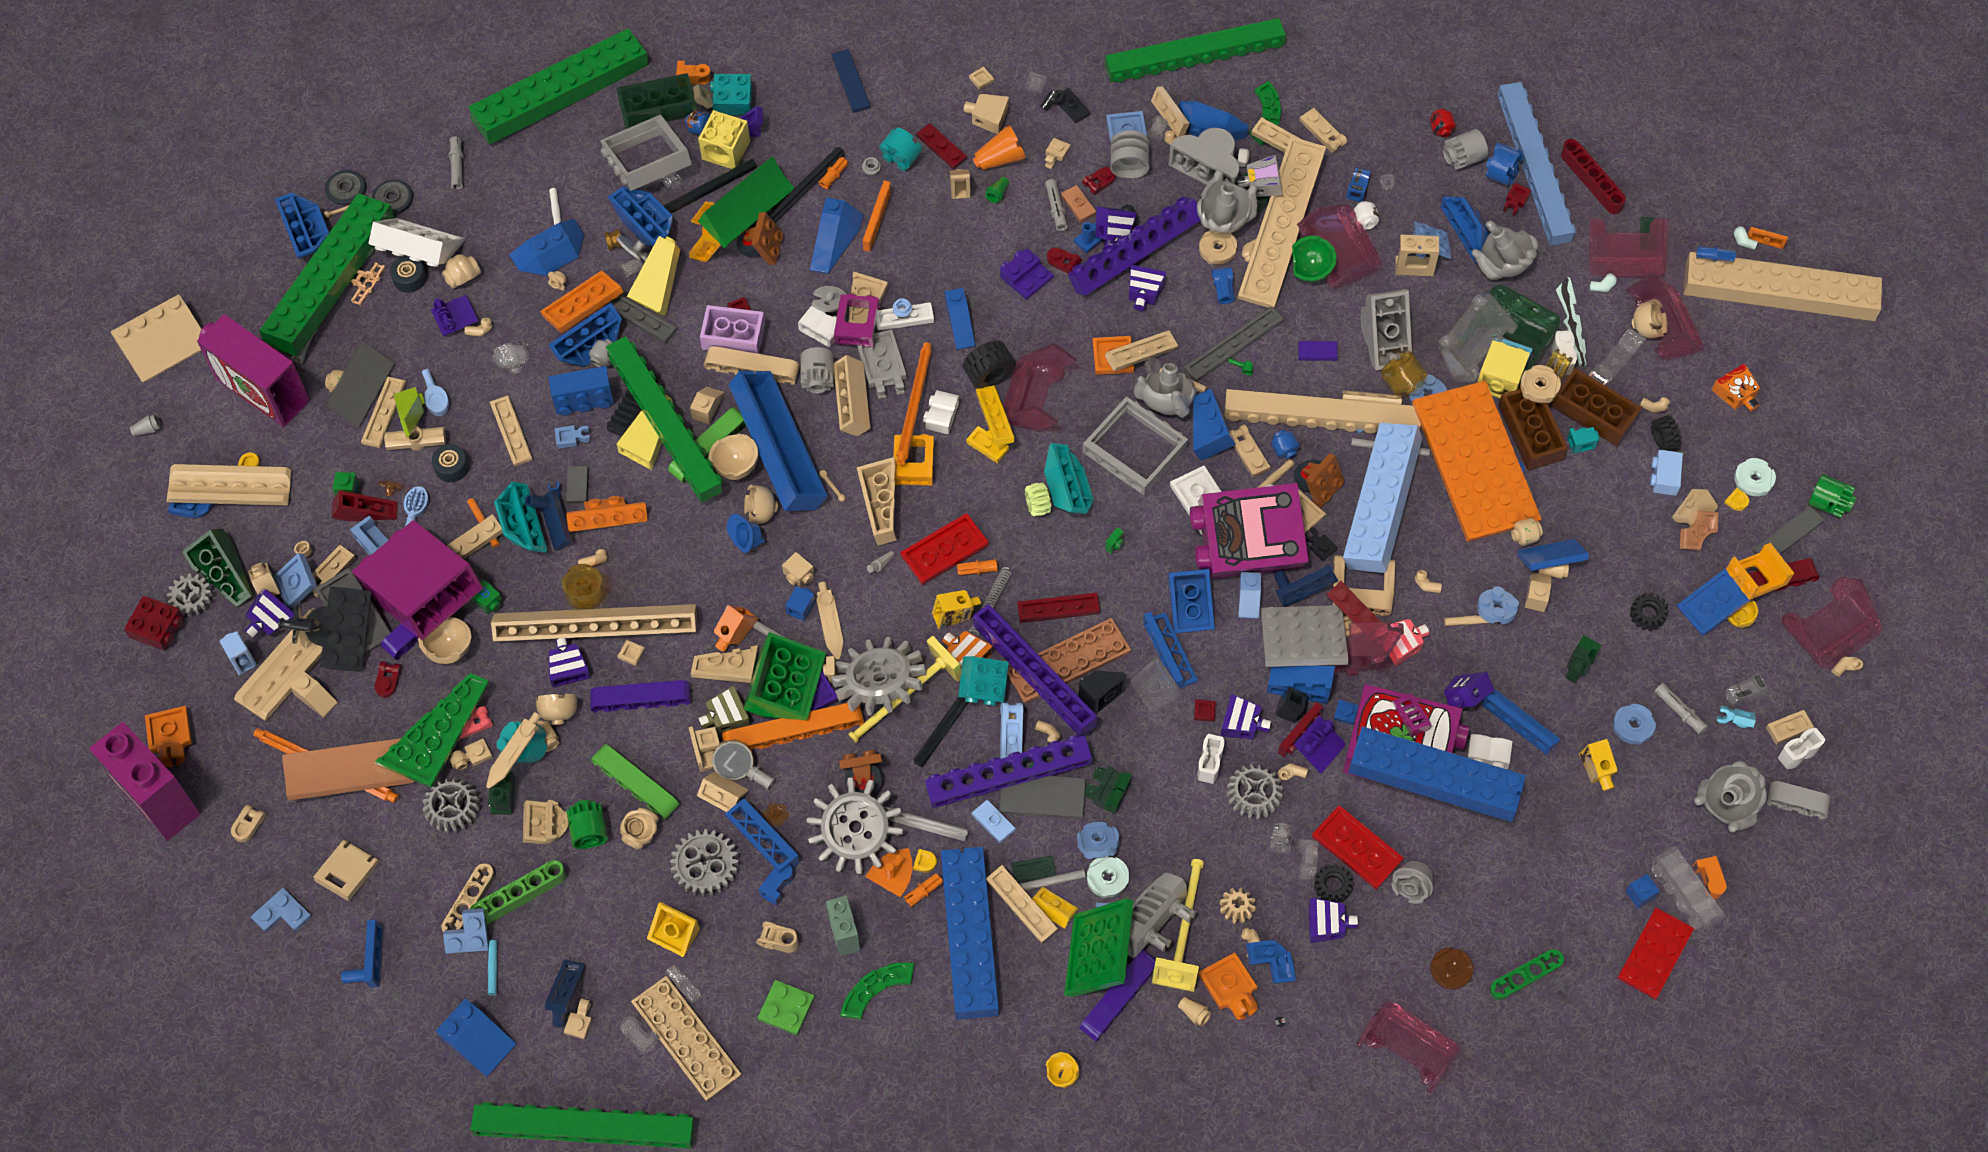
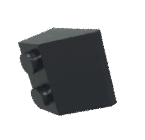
M1093 671L1090 675L1086 674L1079 681L1078 697L1097 715L1125 691L1126 674L1124 672Z

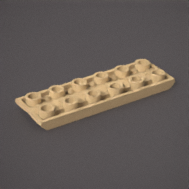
M174 464L170 468L167 502L288 505L292 471L287 467Z
M314 608L310 609V610L303 616V618L306 619V617L310 614V612H311L312 610H314ZM291 630L240 688L234 700L264 721H267L292 692L289 685L303 671L308 673L321 658L322 647L312 643L305 631H300L297 644H292L293 630Z
M667 976L631 1001L705 1101H708L742 1075Z

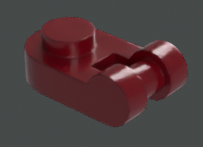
M1103 167L1092 175L1084 177L1082 183L1090 188V192L1093 195H1096L1115 181L1116 174L1112 173L1110 167Z
M1052 248L1047 252V262L1067 274L1073 271L1072 268L1082 261L1081 257L1077 254H1071L1061 248Z
M380 662L374 686L379 697L388 698L394 694L402 670L401 664L395 663L390 665L388 662ZM386 672L392 673V676L385 677Z

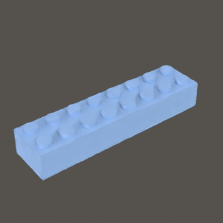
M1379 424L1343 556L1349 570L1387 572L1423 439L1418 425Z

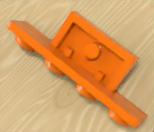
M611 496L608 499L602 500L597 498L590 499L584 502L585 510L566 513L568 530L570 532L647 521L645 502L625 504L624 498L619 496Z

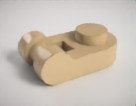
M246 805L232 825L231 834L238 842L250 840L267 814L261 810L256 811L254 807ZM248 818H253L251 822L247 821Z

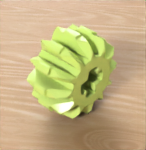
M1034 483L1026 486L1025 500L1031 515L1042 516L1051 511V499L1045 484Z

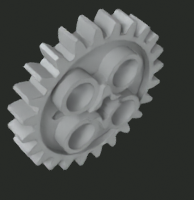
M707 829L704 830L703 835H700L699 831L696 830V836L693 837L688 833V840L681 838L682 846L675 845L678 852H672V857L675 859L670 860V864L674 866L670 869L672 874H675L673 876L674 880L679 881V887L685 886L686 892L692 889L694 896L698 891H701L702 897L705 896L706 891H709L712 896L714 889L720 893V886L722 885L728 888L727 880L734 881L732 874H737L735 866H739V862L736 860L738 854L733 852L735 845H730V839L724 840L723 833L716 837L715 830L712 831L711 835H708ZM711 848L718 849L713 854L708 853V850ZM690 853L697 854L693 859L687 858ZM703 860H706V861H707V862H706V863H707L706 865H703V864H702V861H703ZM715 867L722 868L718 873L712 872ZM695 872L701 873L697 878L691 877Z

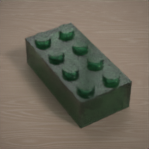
M688 73L616 88L625 130L658 115H661L667 122L686 118L691 112L697 111Z

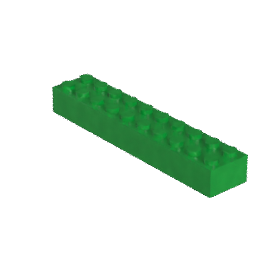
M629 28L468 106L471 120L490 145L648 66L647 52Z
M359 193L356 195L259 330L263 342L272 348L298 357L375 248L374 245L369 244L373 222L395 218L391 204Z

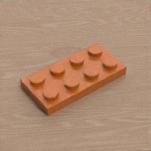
M601 270L540 312L542 317L562 334L622 294L623 290L619 284Z

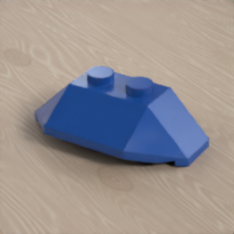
M1180 101L1179 109L1189 122L1187 128L1189 134L1199 137L1207 129L1221 128L1232 135L1234 142L1247 138L1249 125L1243 123L1234 115L1197 101Z
M621 187L608 196L621 221L645 245L654 246L659 236L664 239L669 236L673 216L650 192L637 189L630 191L628 187Z
M293 192L275 198L297 258L315 253L329 234L318 204L299 197Z
M1444 196L1440 207L1475 264H1478L1476 258L1472 255V251L1474 249L1481 251L1489 235V230L1480 219L1479 212L1474 209L1465 197Z
M575 219L563 221L528 239L509 256L519 271L547 276L549 272H554L578 258L584 234Z
M609 303L548 344L558 361L585 367L591 363L589 352L597 340L605 341L608 339L612 342L617 341L622 318L612 303Z

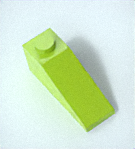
M416 387L393 394L406 437L411 435L424 413L422 405L425 404L422 393L418 394Z

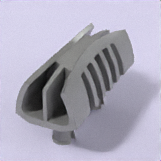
M1164 873L1133 903L1131 934L1128 945V955L1133 959L1148 943L1159 948L1162 952H1165V946L1169 948L1171 940L1157 932L1173 914L1178 915L1188 923H1190V917H1195L1196 911L1182 904L1187 897V886L1182 878L1170 873Z

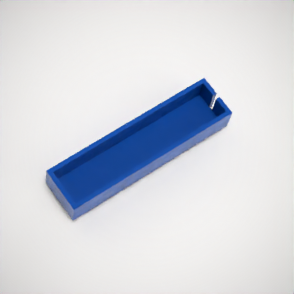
M738 371L730 382L729 387L750 435L758 447V453L784 511L817 510L828 496L771 371H756L755 373L754 371Z
M1363 726L1361 727L1348 771L1350 774L1510 822L1513 821L1526 777L1524 774Z
M983 847L964 848L962 853H960V849L941 850L955 1018L959 1020L999 1016Z

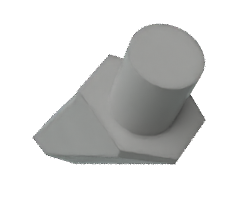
M890 551L874 560L867 566L868 572L881 571L893 558L894 553Z

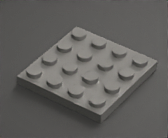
M1337 606L1261 608L1265 667L1348 665L1343 612Z

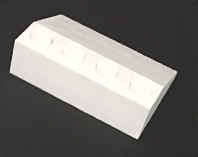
M394 218L373 222L369 244L374 245L377 250L386 251L387 249L392 251L394 255H407L413 261L424 260L427 261V265L438 267L439 264L446 263L463 244L465 238Z

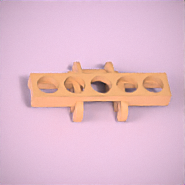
M375 263L370 272L357 271L359 275L355 280L352 279L351 282L353 286H358L359 289L351 299L352 303L362 305L368 294L372 293L375 283L380 280V276L385 270L384 265L381 266ZM380 267V270L376 273L375 269ZM362 277L366 278L363 284L359 282ZM371 282L372 286L367 288L365 284ZM360 296L361 299L359 302H356V298Z

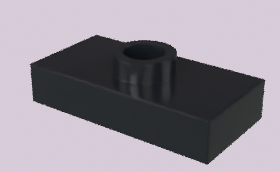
M1065 89L1063 91L1065 94L1064 100L1057 104L1076 124L1090 116V111L1071 89Z

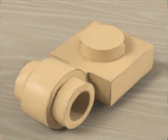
M484 739L465 746L466 754L460 750L453 752L450 755V762L454 769L461 771L468 767L467 763L471 761L474 767L492 758V755Z

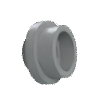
M874 157L865 159L862 164V170L867 175H875L881 169L880 162Z

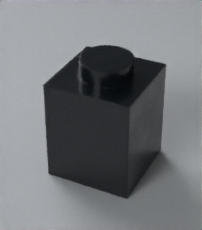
M1288 687L1278 701L1276 716L1294 723L1304 710L1307 694Z

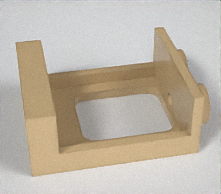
M1400 235L1399 255L1395 257V275L1433 276L1439 255V236ZM1410 253L1430 254V257L1419 258L1418 256L1407 255Z

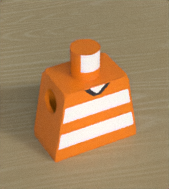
M967 631L962 632L958 638L949 632L942 640L948 646L946 650L960 664L961 669L963 656L988 659L992 655V645Z

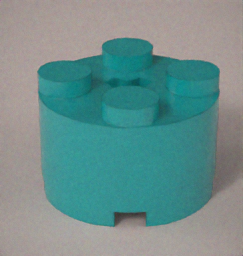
M898 127L896 129L893 128L879 146L883 153L882 158L889 163L892 161L897 163V167L904 172L913 164L923 149L919 142L915 144L910 133Z
M509 722L504 727L500 738L497 740V748L501 752L522 722ZM538 723L536 726L539 729L515 763H533L539 761L544 756L547 749V743H545V737L547 736L545 730Z

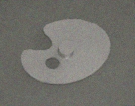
M619 235L617 237V241L625 250L638 260L642 258L646 262L649 254L642 249L645 245L643 241L639 240L635 244L624 236Z
M820 287L813 294L821 299L812 301V306L824 312L838 311L841 294H847L838 287Z

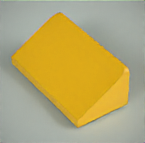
M1044 887L1032 898L1051 921L1064 929L1078 910L1077 907Z

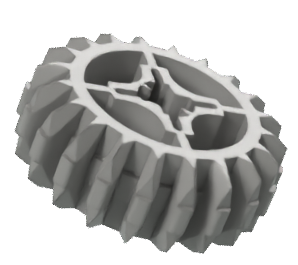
M1252 764L1249 766V769L1243 766L1241 772L1236 770L1235 776L1230 777L1229 781L1231 783L1227 784V789L1229 790L1227 791V797L1230 798L1229 804L1234 805V811L1241 809V816L1247 812L1249 819L1252 818V814H1255L1258 820L1262 813L1266 818L1268 811L1273 814L1275 807L1278 808L1280 806L1279 800H1282L1283 797L1281 794L1283 787L1279 785L1280 779H1275V772L1269 774L1268 767L1265 770H1261V765H1258L1257 769ZM1240 784L1244 786L1246 791L1244 797H1241L1238 792ZM1267 785L1270 787L1272 796L1269 799L1266 797V794L1264 792L1265 787Z
M454 777L452 782H450L446 778L445 783L442 784L438 781L437 787L432 786L430 788L432 792H426L425 795L428 799L423 800L425 806L423 807V812L426 814V820L430 821L432 827L436 826L437 830L441 831L444 828L445 832L449 833L450 828H452L457 833L458 826L465 830L464 823L467 822L472 825L470 817L477 818L475 811L480 809L478 805L480 800L477 797V791L472 789L473 787L470 783L466 784L465 780L462 779L458 782V779ZM467 797L466 807L462 811L460 806L464 802L463 799ZM440 799L442 804L435 813L436 803ZM446 801H447L449 804H450V803H451L452 805L455 804V807H454V806H451V805H447Z

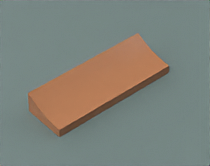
M400 739L282 755L288 801L414 783V781L375 764V761L389 751V748Z

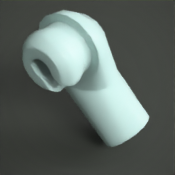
M1607 274L1601 282L1591 281L1590 291L1608 292L1616 284L1617 278L1613 274Z

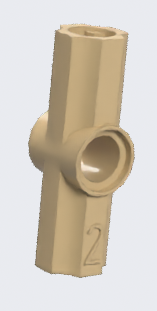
M415 426L413 432L408 437H406L404 431L385 432L386 450L404 448L420 450L425 446L445 445V428L420 429Z

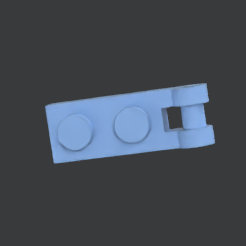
M1001 703L1000 759L1008 757L1013 752L1022 753V703H1015V705ZM1009 713H1015V719H1009Z

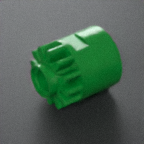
M1821 474L1808 505L1841 518L1844 511L1849 513L1856 500V496L1852 495L1855 487Z
M581 800L576 802L574 806H570V810H566L571 842L574 848L588 849L601 846L608 841L601 803L596 804L595 801Z

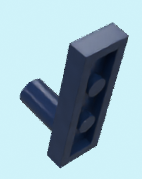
M550 490L543 497L528 494L525 498V504L542 509L554 550H562L572 541L557 491Z
M1331 565L1321 568L1291 584L1284 571H1278L1274 575L1279 587L1276 590V594L1283 607L1289 606L1338 582Z
M564 960L545 1002V1010L552 1011V1024L555 1027H563L565 1025V1013H567L584 973L585 963Z

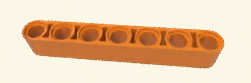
M848 703L810 711L807 720L780 718L729 730L722 734L723 741L740 740L746 743L752 751L755 748L772 747V744L779 743L781 745L789 743L798 738L799 740L811 738L815 734L824 735L832 733V730L839 729L841 731L849 729L858 724L861 726L864 724V718L860 704L852 712L849 710Z

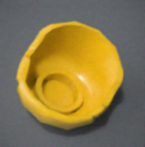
M1750 601L1727 618L1729 623L1738 628L1751 626L1758 616L1756 602Z
M1058 1052L1052 1054L1046 1062L1047 1077L1056 1087H1069L1079 1077L1078 1063L1069 1053ZM1063 1070L1061 1078H1059V1074Z

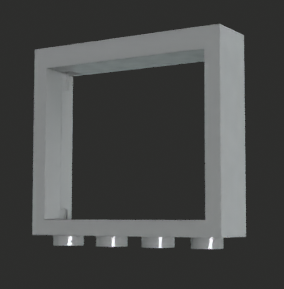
M661 115L600 140L603 147L601 149L604 159L607 158L609 166L613 167L616 176L620 177L622 184L627 185L630 191L692 165L688 150ZM659 135L663 137L674 152L629 173L615 155Z
M1126 396L1083 443L1082 453L1136 491L1145 495L1187 449L1188 439L1182 435V432H1177L1166 421H1161L1153 412L1145 410L1137 401L1134 402ZM1126 413L1176 446L1147 480L1097 445Z

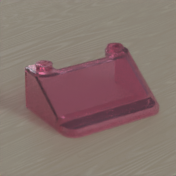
M1343 204L1318 207L1297 224L1303 237L1320 236V238L1329 241L1335 248L1337 255L1336 265L1332 273L1326 278L1331 288L1340 287L1382 268V260L1364 227L1357 220L1356 213L1351 206Z
M1589 218L1590 272L1595 276H1606L1607 274H1613L1614 276H1661L1664 274L1667 268L1668 219H1654L1650 224L1649 233H1605V223L1601 219Z
M1841 577L1836 580L1830 589L1835 600L1805 620L1795 613H1787L1781 617L1789 633L1818 666L1823 669L1832 668L1843 657H1848L1881 633V622L1861 579Z

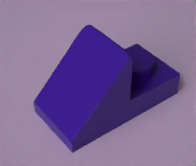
M756 106L739 118L747 121L749 137H761L763 108Z

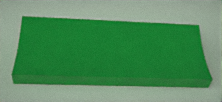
M772 156L708 208L698 222L726 248L757 222L759 213L769 212L795 187L784 176Z

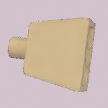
M980 94L976 103L966 101L964 112L972 114V124L998 134L1009 108V97Z

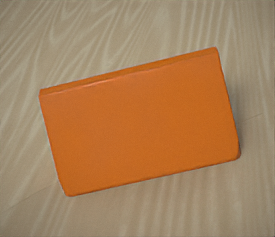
M1750 227L1747 234L1749 239L1780 249L1784 248L1788 240L1787 236Z

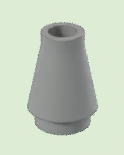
M149 414L136 424L130 426V431L134 437L158 432V429H161V423L155 414Z

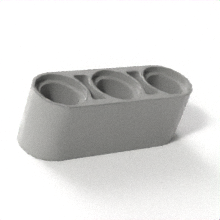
M1773 781L1770 783L1767 804L1769 806L1771 804L1777 805L1778 808L1788 811H1799V814L1811 817L1814 815L1820 817L1819 819H1826L1831 797L1822 792L1780 781Z

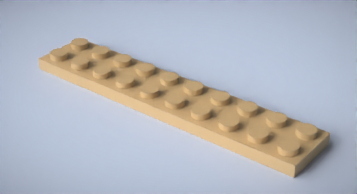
M1290 136L1279 170L1283 195L1270 197L1238 299L1267 308H1275L1292 255V245L1297 240L1326 146Z

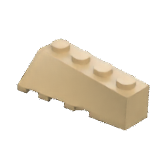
M895 457L857 467L873 535L878 546L897 541L894 532Z

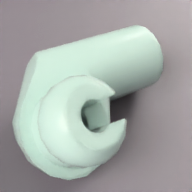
M1740 226L1734 230V237L1739 246L1755 250L1758 241L1749 239L1744 227Z

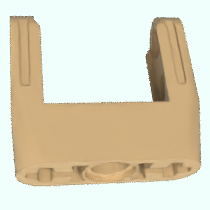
M1334 555V573L1338 582L1334 583L1333 587L1340 581L1344 583L1345 561L1343 556ZM1390 560L1387 572H1385L1384 591L1349 588L1374 615L1389 616L1392 613L1395 560Z

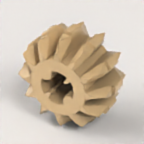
M1241 887L1238 892L1232 888L1230 894L1227 892L1223 894L1224 899L1220 900V905L1222 906L1220 912L1221 914H1226V920L1232 917L1233 924H1236L1237 919L1243 924L1245 923V918L1249 920L1252 918L1251 913L1255 912L1256 907L1253 906L1255 899L1249 898L1250 892L1243 894ZM1236 903L1240 904L1239 908L1235 907Z

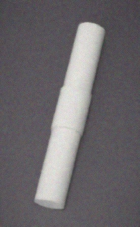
M551 188L549 190L554 225L561 222V213L557 189Z

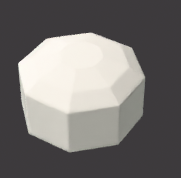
M1239 149V167H1246L1248 165L1250 157L1248 149Z

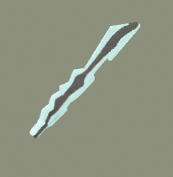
M1567 277L1556 289V292L1567 315L1563 322L1568 328L1567 331H1571L1574 335L1575 342L1573 348L1576 351L1579 366L1582 367L1587 365L1585 359V340L1581 337L1580 316L1575 314L1573 304H1576L1571 279Z

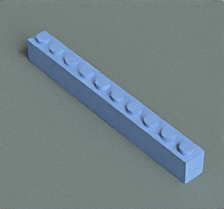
M1521 82L1500 85L1497 96L1515 148L1524 151L1523 161L1520 160L1529 188L1532 190L1531 194L1549 245L1572 242L1573 235L1576 233L1575 226L1571 224L1570 212L1565 207L1563 193H1560L1558 178L1554 176L1553 164L1549 162L1547 148H1544L1543 135L1538 131V121L1533 117L1532 104L1528 103L1527 90L1523 88Z

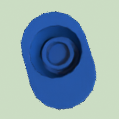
M732 514L729 517L727 532L734 545L743 553H748L750 549L757 548L760 543L765 542L758 524L747 521L739 514Z

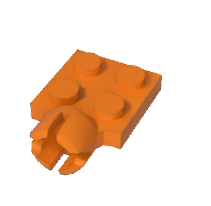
M182 706L145 715L149 750L152 753H158L159 761L165 767H173L172 758H176L177 766L181 765L185 760L184 748L192 744L187 707Z
M1236 953L1198 972L1199 978L1220 1010L1223 1008L1231 1009L1238 1020L1246 1019L1244 1015L1246 1012L1251 1016L1257 1011L1258 1004L1252 996V993L1257 991V985Z

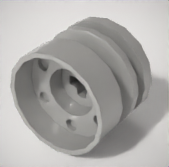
M1127 130L1119 132L1111 138L1110 170L1113 174L1120 178H1140L1149 171V139L1145 134Z

